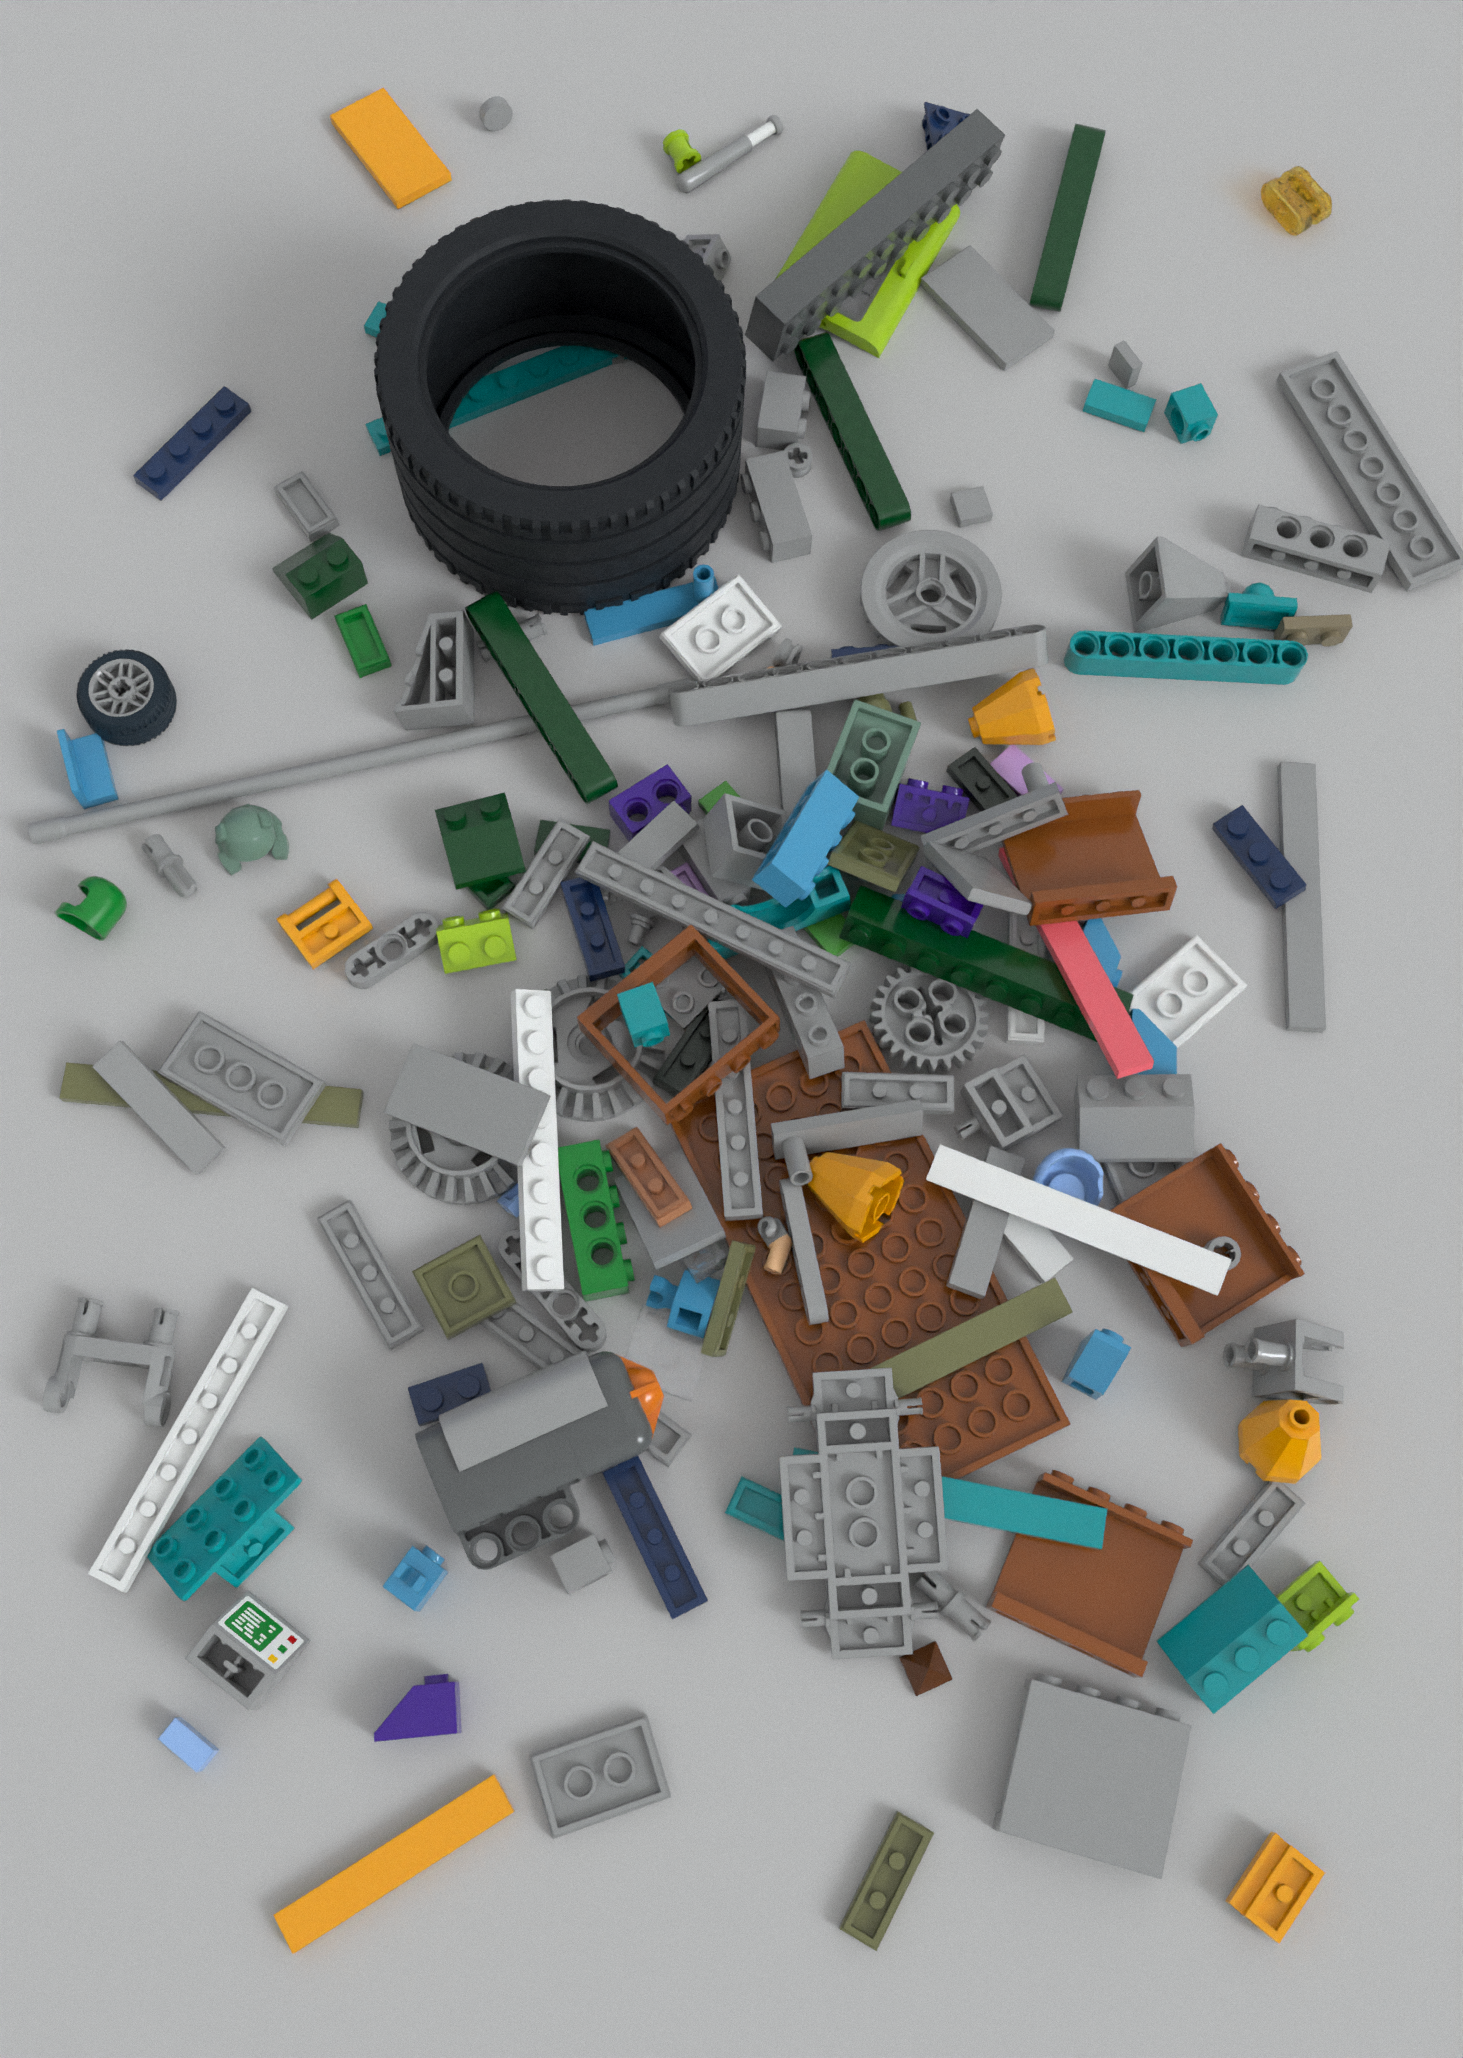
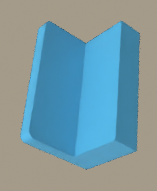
M65 729L57 730L71 791L83 809L119 800L104 740L101 736L95 733L71 740Z

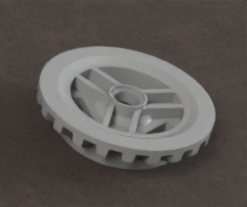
M939 530L908 532L891 539L881 546L871 557L864 570L860 594V603L864 610L863 616L866 623H870L873 627L872 632L877 638L882 637L888 646L897 645L899 647L989 632L995 625L1002 599L998 573L985 553L970 541L958 535ZM906 573L911 574L896 596L888 592V589L896 579ZM950 576L965 588L970 599L964 600ZM929 589L934 590L939 594L940 599L936 602H927L922 598L921 593ZM911 628L944 630L945 632L928 634L912 630Z
M585 974L577 975L576 979L568 981L566 979L560 980L551 989H544V991H551L552 1028L556 1030L558 1063H554L556 1114L561 1117L582 1122L604 1121L625 1114L643 1101L641 1096L621 1074L611 1081L596 1085L594 1079L613 1066L600 1051L595 1055L588 1056L579 1049L581 1042L587 1039V1037L579 1028L577 1016L584 1012L591 1002L595 1003L621 980L614 981L604 978L590 982L589 977ZM624 1017L621 1022L614 1020L601 1033L653 1089L655 1087L652 1084L653 1078L665 1060V1037L657 1045L651 1047L640 1045L634 1048Z
M459 1052L451 1056L514 1081L513 1067L497 1057H489L484 1053L478 1052L475 1054ZM392 1117V1120H389L391 1151L395 1155L399 1169L415 1187L434 1199L452 1204H476L494 1199L518 1183L517 1165L493 1156L490 1160L477 1167L473 1161L482 1153L481 1151L431 1132L435 1151L423 1154L418 1138V1127Z

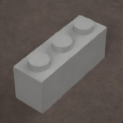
M785 451L745 459V473L740 474L741 486L744 494H750L752 500L749 503L750 514L753 522H759L761 528L758 535L762 551L768 550L772 563L810 554L812 533Z

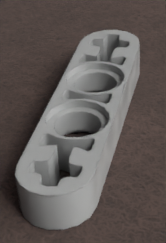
M790 1178L779 1180L780 1194L788 1233L792 1239L791 1247L808 1324L829 1322L828 1309L802 1186L792 1184Z
M513 1229L501 1236L498 1249L503 1261L522 1282V1273L517 1268L521 1266V1258L515 1252L511 1255L507 1254L510 1250L509 1241L520 1242V1230ZM565 1277L563 1290L530 1291L581 1351L595 1352L603 1346L607 1337L605 1325ZM560 1295H570L575 1300L574 1310L568 1315L558 1314L553 1307L554 1301ZM582 1310L587 1313V1315L581 1317L588 1328L594 1326L599 1328L595 1332L597 1340L593 1343L589 1339L583 1342L580 1340L583 1334L576 1323L571 1328H568L566 1325L576 1320Z

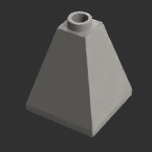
M1157 536L1125 572L1134 632H1144L1214 611L1221 603L1226 601L1228 593H1230V587L1224 581L1223 572L1164 537Z

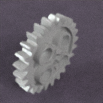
M910 966L908 973L901 967H898L895 978L887 975L884 980V986L877 987L875 994L877 998L872 1000L870 1008L874 1011L871 1012L869 1022L876 1024L872 1035L883 1036L878 1047L879 1049L891 1048L888 1056L889 1060L894 1059L898 1055L902 1057L901 1068L906 1067L911 1062L914 1063L916 1074L919 1073L922 1066H927L929 1074H934L937 1066H940L942 1071L948 1074L951 1062L960 1069L965 1062L964 1057L972 1061L976 1054L975 1049H981L984 1043L982 1037L986 1036L989 1029L985 1023H987L990 1014L982 1011L987 1001L986 999H975L978 995L977 993L958 987L955 984ZM918 990H921L923 992L925 1000H923V997ZM934 994H942L948 1000L940 1001L934 997ZM899 1003H910L914 1009H905ZM945 1026H954L960 1033H951L946 1030ZM919 1034L926 1041L917 1042L910 1035ZM934 1036H936L937 1041H938L939 1044H941V1045H937V1044H936V1042H935V1040H934Z

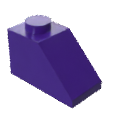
M448 1674L424 1676V1685L413 1686L374 1732V1742L462 1733L459 1682H449Z

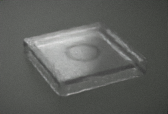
M642 1303L624 1358L653 1370L663 1393L692 1402L707 1356L700 1353L704 1338L668 1328L669 1311L648 1307L645 1303Z

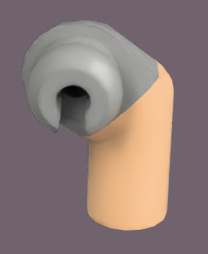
M766 1216L759 1221L757 1226L758 1232L770 1249L764 1269L781 1275L792 1246V1239L779 1219Z

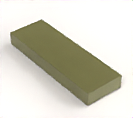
M732 1240L701 1348V1354L710 1357L726 1355L756 1249L753 1244Z
M896 1811L839 1925L840 1930L877 1951L934 1832Z

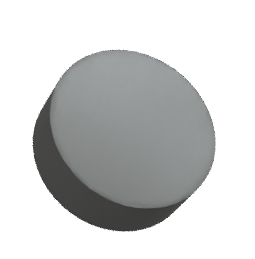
M495 96L482 104L479 117L488 130L499 131L505 128L511 121L512 109L503 97Z

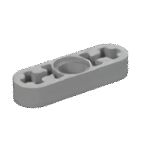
M426 912L415 913L351 955L344 966L349 982L359 989L370 988L434 946L438 942L436 928L439 925L436 918ZM420 924L425 928L429 927L430 934L426 937L421 933L417 934L416 927ZM407 933L408 938L411 939L414 945L409 948L406 939L402 936ZM391 942H397L403 946L401 955L394 959L386 958L383 955L384 947ZM374 953L377 954L380 963L383 965L381 968L378 967L376 962L374 963V959L371 956ZM362 964L363 967H368L369 974L365 977L357 974L355 968L357 965Z

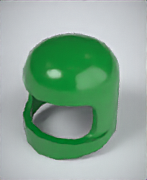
M90 876L78 884L79 889L86 895L84 901L76 906L62 902L54 914L91 937L103 941L125 913L127 900L124 893L111 881L103 877Z

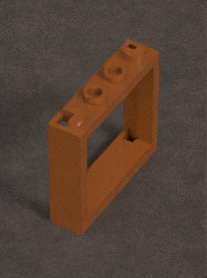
M689 925L577 1016L582 1033L666 1125H669L674 1119L677 1121L684 1119L693 1110V1104L703 1095L709 1097L721 1087L723 1078L732 1071L738 1073L744 1069L751 1061L750 1056L760 1047L763 1050L770 1047L778 1039V1032H780L779 1016L692 925ZM692 956H695L760 1026L668 1103H665L601 1031L622 1014L617 994L651 982L656 987Z

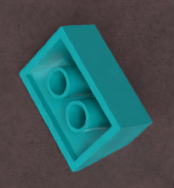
M1248 1564L1156 1641L1186 1682L1210 1711L1215 1714L1309 1635Z

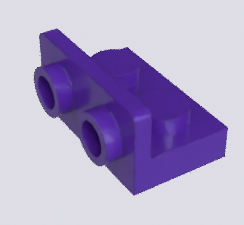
M908 778L907 784H899L891 826L929 833L964 819L970 798L962 796L964 789L943 785L942 791L928 789L929 782Z

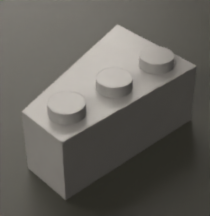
M463 610L429 614L415 651L417 658L411 673H407L405 679L406 688L401 702H397L394 709L395 715L406 731L474 724V629Z

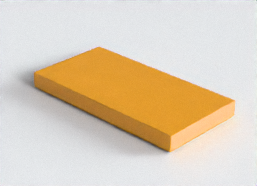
M384 87L330 115L331 124L397 209L452 181L450 171Z

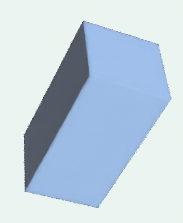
M175 1717L158 1738L195 1772L203 1771L219 1751L214 1744L182 1717Z

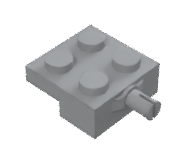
M1024 1054L998 1069L996 1067L963 1085L960 1093L971 1110L972 1118L954 1126L956 1134L959 1133L958 1137L960 1140H964V1138L980 1130L988 1137L994 1147L1006 1151L1061 1121L1064 1116Z

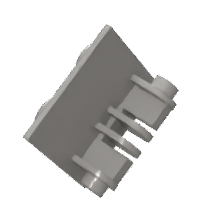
M692 956L655 987L662 1008L683 1029L708 1006V1002H712L717 996L721 999L728 993L695 956Z

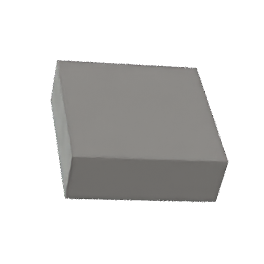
M1123 340L1114 345L1108 366L1122 385L1128 389L1136 385L1143 363L1127 342Z
M983 486L951 493L950 501L959 528L991 521L993 513Z

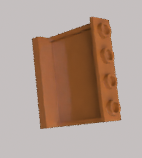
M1222 1143L1194 1158L1193 1162L1184 1164L1108 1210L1202 1248L1210 1240L1222 1236L1232 1238L1239 1245L1241 1250L1240 1262L1236 1267L1227 1271L1218 1296L1127 1260L1181 1347L1196 1343L1204 1338V1334L1290 1280L1305 1274L1300 1267L1302 1262L1298 1253L1291 1246L1286 1245L1279 1234L1281 1229L1278 1222L1271 1214H1266L1258 1201L1260 1199L1258 1191L1251 1182L1245 1181L1238 1170L1239 1163L1235 1155L1229 1149H1225ZM1225 1246L1213 1251L1225 1257H1230L1229 1254H1225L1228 1251Z

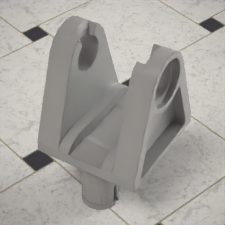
M1293 1319L1254 1328V1338H1250L1245 1346L1231 1342L1224 1348L1223 1362L1226 1367L1253 1370L1252 1397L1275 1400H1302L1308 1403L1324 1405L1343 1404V1386L1304 1376V1367H1302V1349L1332 1351V1347L1344 1349V1333L1342 1331L1300 1319Z

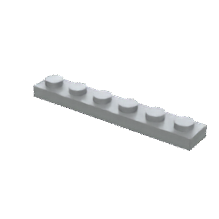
M737 1000L708 1002L713 1064L748 1036L746 1010ZM749 1062L740 1072L734 1073L732 1071L723 1078L721 1087L715 1092L725 1221L763 1218L751 1066Z

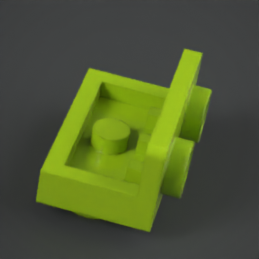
M489 909L479 912V918L464 920V916L459 915L443 919V924L436 928V934L445 974L517 960L508 913H500V909Z
M1315 1561L1276 1595L1277 1599L1309 1635L1291 1651H1301L1303 1649L1306 1652L1312 1651L1324 1641L1323 1631L1332 1623L1335 1626L1341 1625L1355 1612L1351 1607L1359 1600L1358 1596L1354 1592L1347 1593L1321 1561Z

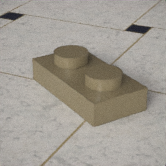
M1351 614L1283 617L1273 634L1274 640L1296 641L1303 646L1321 644L1325 647L1335 646L1343 643L1352 629Z

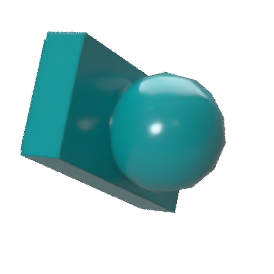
M1261 582L1250 584L1242 594L1228 593L1220 615L1221 625L1276 630L1283 617L1295 616L1298 608L1297 598L1277 597L1269 585Z

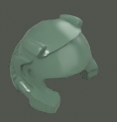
M246 804L232 808L224 816L220 824L215 826V843L220 851L218 857L231 876L241 870L242 865L240 862L258 860L265 856L272 846L271 853L276 860H287L289 842L283 833L282 822L276 815L263 807Z

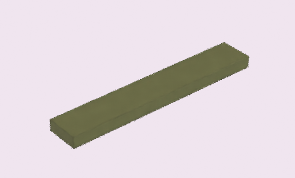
M1053 1278L870 1369L892 1368L893 1388L899 1399L1073 1313L1056 1278Z

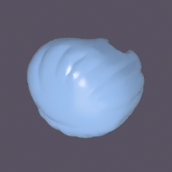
M1063 1148L1050 1153L1037 1166L1032 1181L1096 1206L1099 1205L1103 1197L1104 1173L1102 1167L1091 1154L1080 1149Z

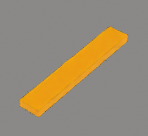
M493 1774L274 1914L273 1916L292 1954L515 1812L496 1775Z

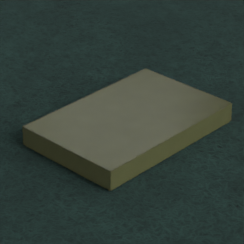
M854 821L831 853L827 865L896 893L914 863L920 847L862 822Z

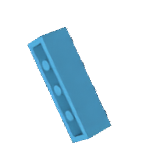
M826 769L806 787L752 880L785 908L797 898L803 901L816 885L812 881L814 876L819 875L828 864L827 853H830L841 841L842 835L839 834L840 830H843L854 818L855 812L852 809L859 796Z

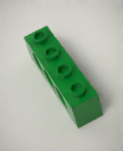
M599 1139L558 1147L559 1174L583 1299L585 1302L627 1294L629 1293L628 1282L635 1281L631 1258L623 1260L620 1245L628 1243L624 1223H616L613 1209L620 1208L616 1185L608 1186L606 1173L613 1172L609 1149L602 1151ZM592 1176L598 1179L599 1184L594 1190L584 1191L578 1186L580 1180L584 1177ZM593 1212H600L606 1216L605 1223L597 1228L588 1226L585 1220ZM601 1248L609 1249L614 1254L612 1260L604 1265L597 1264L592 1260L593 1254Z

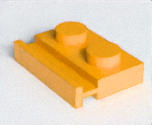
M1271 1831L1225 1902L1234 1907L1274 1942L1280 1944L1325 1872L1292 1845H1289L1280 1838L1277 1833Z

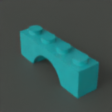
M832 866L825 867L819 875L814 876L812 881L816 885L803 901L797 898L786 908L774 898L749 906L730 905L780 930L794 926L795 931L848 911L851 908L850 895L839 869ZM707 938L708 943L724 959L739 954Z

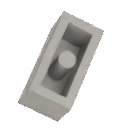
M766 372L757 427L756 447L784 450L788 445L797 443L798 439L804 440L807 419L801 418L802 411L809 410L811 391L805 390L806 376Z

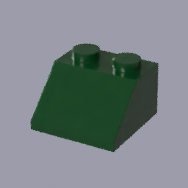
M331 533L325 534L272 568L273 572L311 620L368 584L361 560L343 538Z
M505 792L435 810L456 890L526 872Z

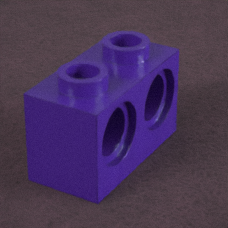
M668 764L608 801L610 816L628 841L633 839L670 804L659 800L663 796L674 797V801L686 813L690 814L692 811V796ZM634 814H642L646 817L640 822L629 819Z

